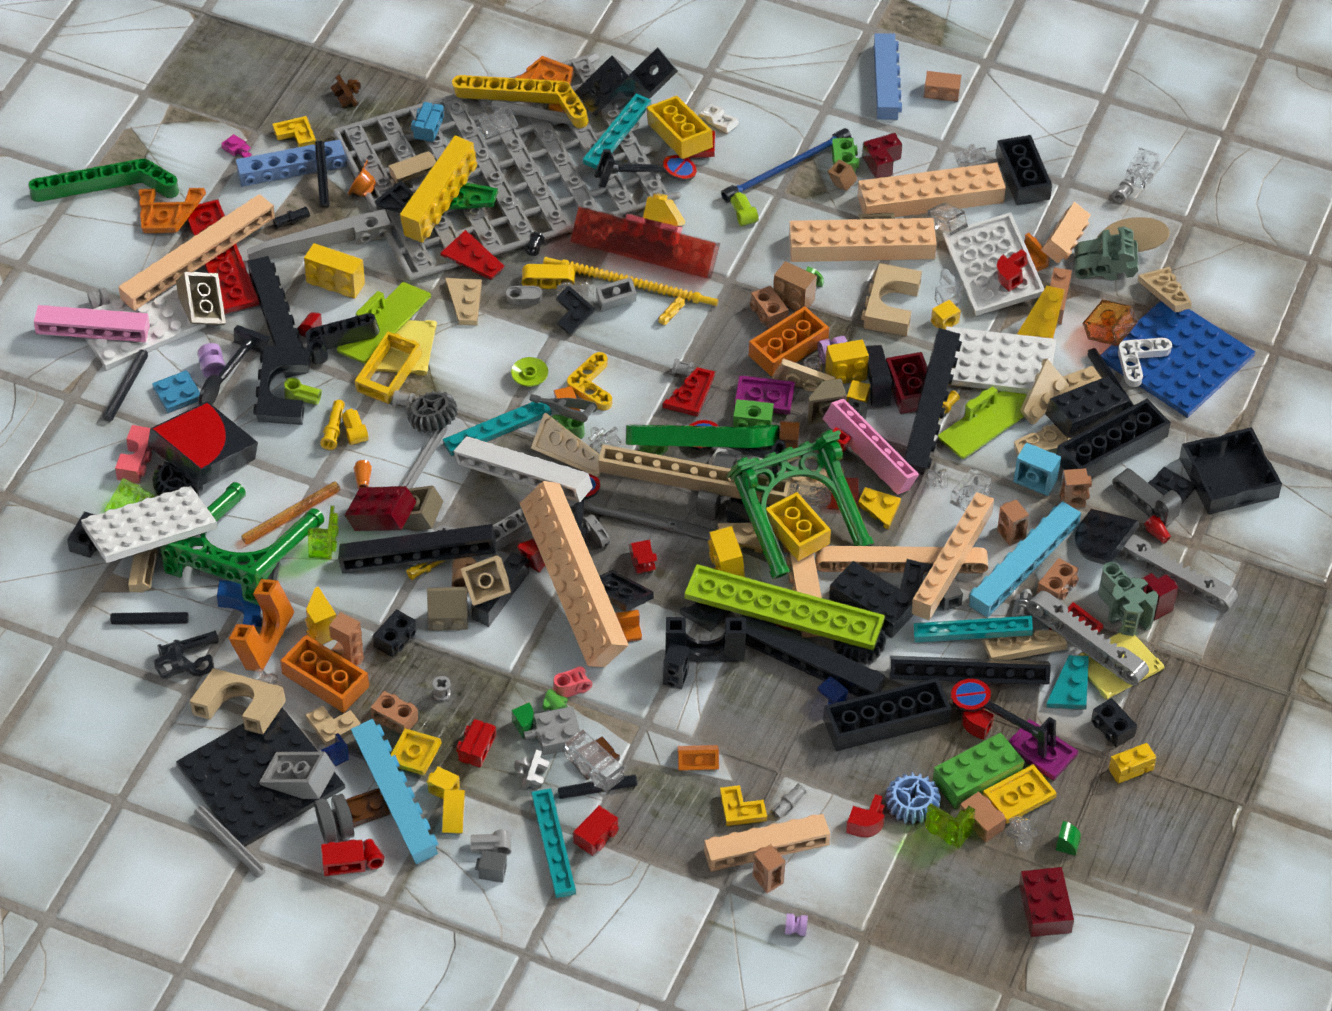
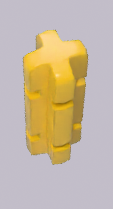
M677 297L665 309L664 313L658 317V322L666 325L680 311L679 309L685 305V300Z

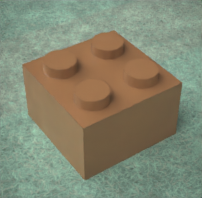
M785 261L774 274L773 289L783 303L793 310L798 311L804 306L809 308L815 301L817 275Z

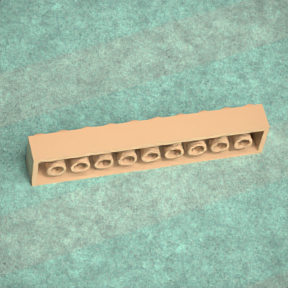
M542 481L519 504L587 666L605 667L629 646L560 483Z

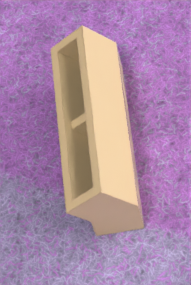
M427 151L389 165L390 176L396 184L400 180L405 182L429 173L436 160Z
M156 548L134 554L128 583L129 592L142 593L151 589L158 552Z

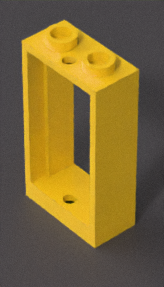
M387 331L355 379L357 392L390 404L395 390L400 389L422 356L420 344L415 340H409L397 333L394 334ZM391 347L410 354L389 387L370 380Z

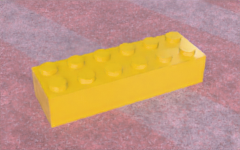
M456 135L452 138L400 213L404 236L421 243L430 237L432 229L440 222L443 213L449 209L453 198L458 196L462 185L467 183L469 175L477 168L478 163L473 142Z

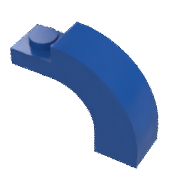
M220 580L217 591L218 607L236 609L244 615L243 624L254 625L255 629L257 626L262 627L261 607L243 600L241 584Z

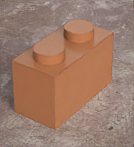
M927 71L924 98L958 102L961 75Z
M977 792L960 804L959 816L985 842L1004 830L1006 821L1004 814L997 810L991 804V801L980 792Z

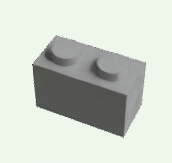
M630 277L596 287L595 296L602 312L635 302L637 292Z

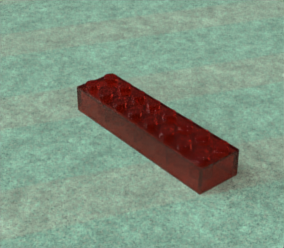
M584 206L578 207L570 242L703 278H712L720 243Z

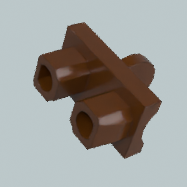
M340 75L336 76L335 78L338 82L330 88L336 97L342 94L337 99L343 108L350 103L354 107L357 106L358 102L352 93H359L361 83L356 79H349L346 85Z

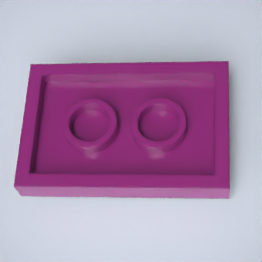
M739 375L735 404L736 399L774 403L773 413L790 415L795 382Z
M1029 719V720L1027 721V722L1033 724L1034 726H1039V727H1040V725H1038L1037 723H1035V722L1032 721L1031 719ZM1021 728L1008 741L1024 762L1030 766L1034 764L1038 771L1053 781L1078 755V750L1056 736V746L1052 748L1048 745L1047 756L1042 758L1038 755V739Z

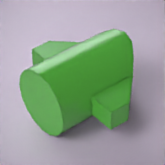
M549 689L544 697L542 708L544 710L549 709L550 711L567 708L568 700L566 697L558 695L553 689Z

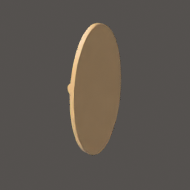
M1147 217L1122 219L1104 229H1109L1111 235L1119 234L1118 227L1132 229L1134 240L1138 243V252L1154 249L1166 242L1170 236V230L1166 224Z

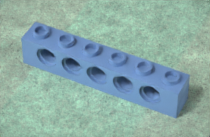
M341 141L324 142L327 170L346 167L345 153ZM315 144L236 159L241 187L316 173Z

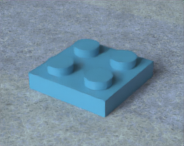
M187 370L152 383L153 389L167 413L199 402L200 392Z

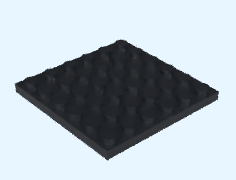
M283 707L279 710L264 734L245 730L244 723L176 761V766L221 824L244 847L314 807V801L324 798L327 800L345 789L344 782L335 771L319 799H302L262 786L259 783L276 752H318Z

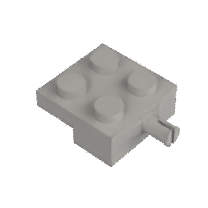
M573 706L534 714L535 730L524 731L525 740L538 738L543 755L563 752V747L582 743V735Z

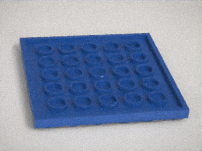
M1160 301L1101 354V357L1110 368L1124 376L1118 355L1119 344L1122 341L1152 338L1169 339L1172 343L1169 355L1139 358L1143 373L1142 383L1139 387L1188 418L1255 356V351L1192 310L1186 309L1183 312H1174ZM1146 346L1140 347L1144 351L1150 350ZM1126 362L1128 366L1135 365L1133 362Z

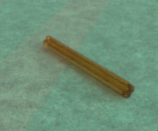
M336 481L328 484L242 534L243 542L249 544L339 492V484Z

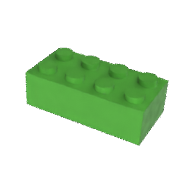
M999 733L934 767L932 781L935 782V785L956 810L960 808L962 802L977 792L983 795V791L1023 770L1024 760L1003 734Z

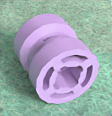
M787 913L785 934L798 933L799 936H806L808 916L801 915L796 917L794 914Z

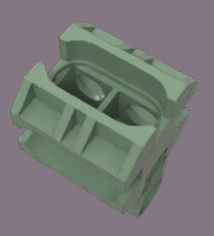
M1118 227L1119 234L1111 235L1109 229L1103 230L1097 236V239L1078 242L1074 247L1075 276L1078 279L1103 276V278L1114 281L1118 280V273L1125 272L1127 278L1134 277L1139 271L1138 243L1134 240L1133 230L1126 227Z
M1108 562L1103 566L1098 590L1099 597L1110 608L1108 621L1113 624L1120 620L1122 626L1118 629L1119 633L1137 636L1139 634L1137 632V625L1141 624L1145 630L1152 628L1158 594L1155 591L1146 594L1144 587L1148 586V583L1144 579L1130 578L1118 564Z

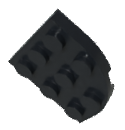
M1090 509L1077 527L1075 543L1084 558L1104 565L1108 562H1113L1140 524L1135 519Z

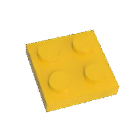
M405 728L391 756H396L400 764L397 768L425 776L442 742L440 738Z

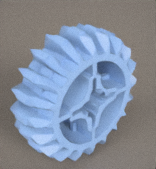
M913 772L910 776H907L905 773L902 775V778L897 776L895 781H891L890 786L886 789L885 801L887 809L890 810L891 816L896 815L897 821L904 819V823L911 821L914 825L915 821H919L922 824L924 819L929 821L931 816H935L936 810L939 809L941 799L939 789L935 787L934 781L929 782V777L922 778L921 773L918 776H914Z

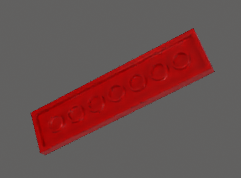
M218 199L198 204L188 217L187 221L193 237L225 216ZM236 244L204 264L208 273H218L224 314L259 305L258 297Z

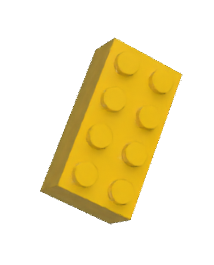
M677 95L646 107L648 125L682 159L713 147L712 130Z

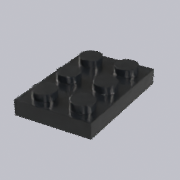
M614 570L599 576L610 603L622 611H630L654 599V592Z

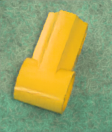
M347 409L342 414V420L346 428L349 444L354 445L369 441L365 424H362L357 410Z

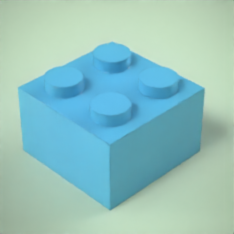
M1026 443L1017 457L1013 482L1048 496L1058 479L1061 456Z

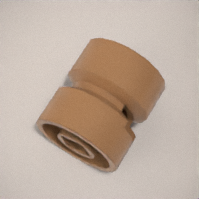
M465 557L453 560L452 587H467L461 568L477 563L474 558Z

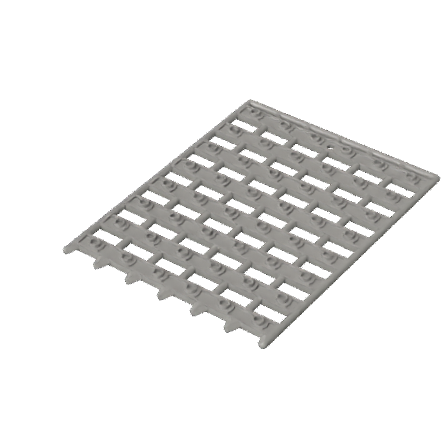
M597 53L561 62L573 67L581 81L580 84L571 86L574 92L596 71L592 62L599 58ZM600 88L595 91V95L600 92ZM451 94L427 101L433 105L443 104L452 121L441 124L433 142L425 141L437 161L448 146L442 131L456 128L461 138L473 142L478 164L477 169L471 172L468 178L482 175L488 187L498 188L496 203L504 217L489 221L483 208L462 209L471 227L456 231L447 215L448 212L455 210H447L441 216L440 222L433 228L437 237L421 243L404 236L400 213L385 209L390 220L391 230H395L403 247H398L390 230H387L388 233L384 232V235L407 280L413 281L462 266V264L458 265L451 259H449L450 262L435 266L426 248L441 243L443 249H445L465 230L470 234L474 233L479 243L495 256L524 247L529 242L530 234L534 232L527 219L529 216L542 214L551 230L542 233L545 240L645 210L646 202L636 205L626 188L627 186L640 183L647 196L661 193L668 195L667 198L673 201L680 199L681 194L679 192H667L660 178L666 175L665 172H634L636 177L623 181L618 173L611 174L606 188H596L589 191L579 173L593 168L584 164L575 167L566 149L580 145L586 155L606 130L594 133L589 123L584 128H576L574 125L568 124L576 139L562 143L553 128L554 125L561 124L559 122L526 117L530 125L516 129L507 113L491 110L493 100L478 99L485 112L470 116L462 101L463 98ZM612 99L599 112L607 128L621 113L618 108L626 104V99ZM518 101L514 103L542 109L540 103ZM423 103L332 130L335 140L341 141L345 160L355 179L360 174V171L353 158L357 157L362 168L368 159L365 169L375 178L374 191L378 198L392 188L393 185L388 177L390 174L389 167L384 168L375 151L390 147L397 162L416 156L408 142L415 140L414 134L404 135L396 118L410 114L413 120H416L417 109L421 108ZM587 108V109H586V112H587V116H588V115H591L592 113H591V112L589 111V109ZM488 118L497 135L483 139L474 122ZM639 122L634 125L618 145L622 153L613 155L615 162L626 159L628 164H651L646 155L653 151V145H639L632 131L639 127ZM378 124L386 141L371 145L363 128ZM534 132L543 149L529 153L520 135ZM340 134H345L353 149L352 151L348 150ZM501 141L510 159L496 163L487 145ZM547 155L556 173L542 176L533 159ZM515 165L524 182L509 186L500 169ZM426 174L407 180L411 186L410 190L415 193L425 179ZM561 179L570 197L556 201L547 183ZM528 189L537 207L523 211L513 193ZM368 192L365 198L372 212L379 211L374 202L376 199ZM607 193L617 211L603 215L593 197ZM574 203L584 221L570 225L560 207ZM508 223L517 241L502 245L493 227ZM404 254L408 255L416 272H411L403 256Z

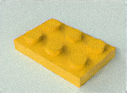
M1033 764L983 791V796L987 797L991 804L1004 814L1006 818L1005 823L1008 824L1055 799L1057 792Z

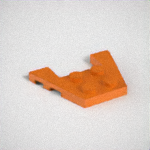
M541 56L526 68V72L515 78L566 81L571 85L573 67ZM550 103L549 110L565 113L560 104Z
M189 188L184 202H154L157 194L155 189H139L141 229L143 233H177L206 195L205 189Z

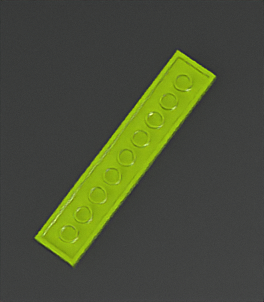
M698 564L694 569L684 594V599L873 650L885 617L882 614Z

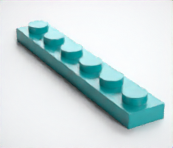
M635 94L585 155L583 164L597 169L603 149H610L611 153H613L647 111L646 107L651 105V99Z
M531 402L443 438V445L449 454L454 456V450L466 436L488 442L541 420L544 413L551 416L552 410L544 403Z
M1032 616L914 623L915 643L1033 635Z
M552 788L532 791L533 805L555 897L576 895V888Z

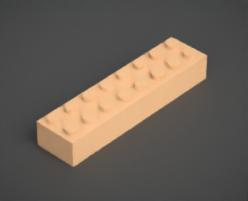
M990 163L858 181L857 196L863 214L894 213L895 217L1004 203L1006 187L998 164Z
M933 218L790 221L791 262L935 259L937 244Z

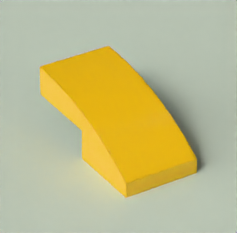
M444 789L442 833H463L465 790Z

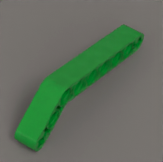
M145 158L34 178L28 183L30 197L34 202L48 201L143 183L151 189H155L156 192L167 198H175L179 194L177 177Z
M629 424L626 425L625 444L733 448L773 446L779 440L780 425L723 427Z

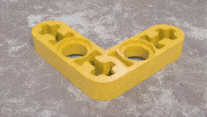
M596 352L568 376L567 387L572 386L577 396L586 401L594 402L597 405V409L606 411L612 407V395L591 381L606 369L608 357L603 352ZM584 370H591L592 373H591V374H584L583 371H584ZM586 390H593L594 393H593V394H586L585 391H586Z

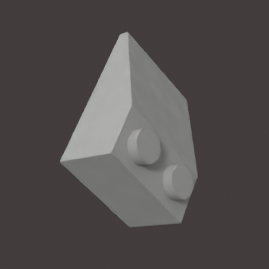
M276 752L259 783L262 786L302 799H319L336 767L326 752Z

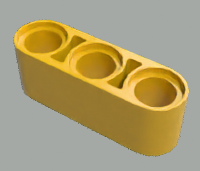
M526 264L522 268L521 283L523 286H537L540 289H565L568 285L571 288L574 286L575 269L573 266Z

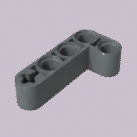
M717 452L713 465L731 469L736 464L737 457ZM700 490L696 502L697 516L716 520L725 496Z
M1129 468L1112 479L1114 488L1148 517L1156 515L1161 518L1166 526L1179 516L1182 500L1177 492L1171 490L1163 496Z

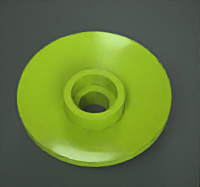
M525 357L513 364L511 375L516 383L526 387L540 385L547 379L548 367L541 359Z

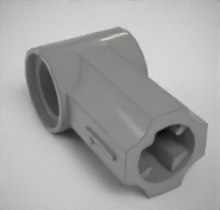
M500 829L494 831L493 834L471 835V853H482L483 850L503 853L508 856L511 854V833L508 830Z

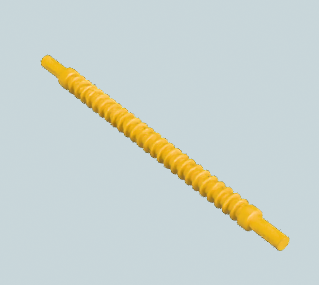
M544 257L543 264L570 265L574 267L575 273L579 272V275L583 273L586 276L588 274L589 277H598L599 280L603 278L604 281L608 279L609 282L611 280L616 282L631 277L635 288L637 286L638 289L643 288L644 291L648 289V292L653 290V293L657 291L658 294H668V297L673 295V298L676 296L682 297L684 300H692L693 303L697 304L701 302L717 306L719 301L715 298L703 296L700 292L693 293L692 290L688 292L687 289L683 291L682 288L678 290L677 287H668L667 284L663 286L662 283L658 285L657 282L654 284L653 281L648 282L647 279L643 281L642 278L638 280L637 277L633 279V276H623L622 273L618 275V272L613 274V271L609 273L608 270H598V267L593 269V266L589 268L588 265H579L578 262L574 264L573 261L569 263V260L563 259L561 261L549 257Z

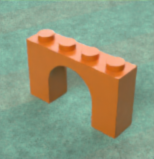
M261 579L253 593L263 614L260 634H258L254 625L236 624L229 637V641L246 670L263 672L295 612L278 580Z

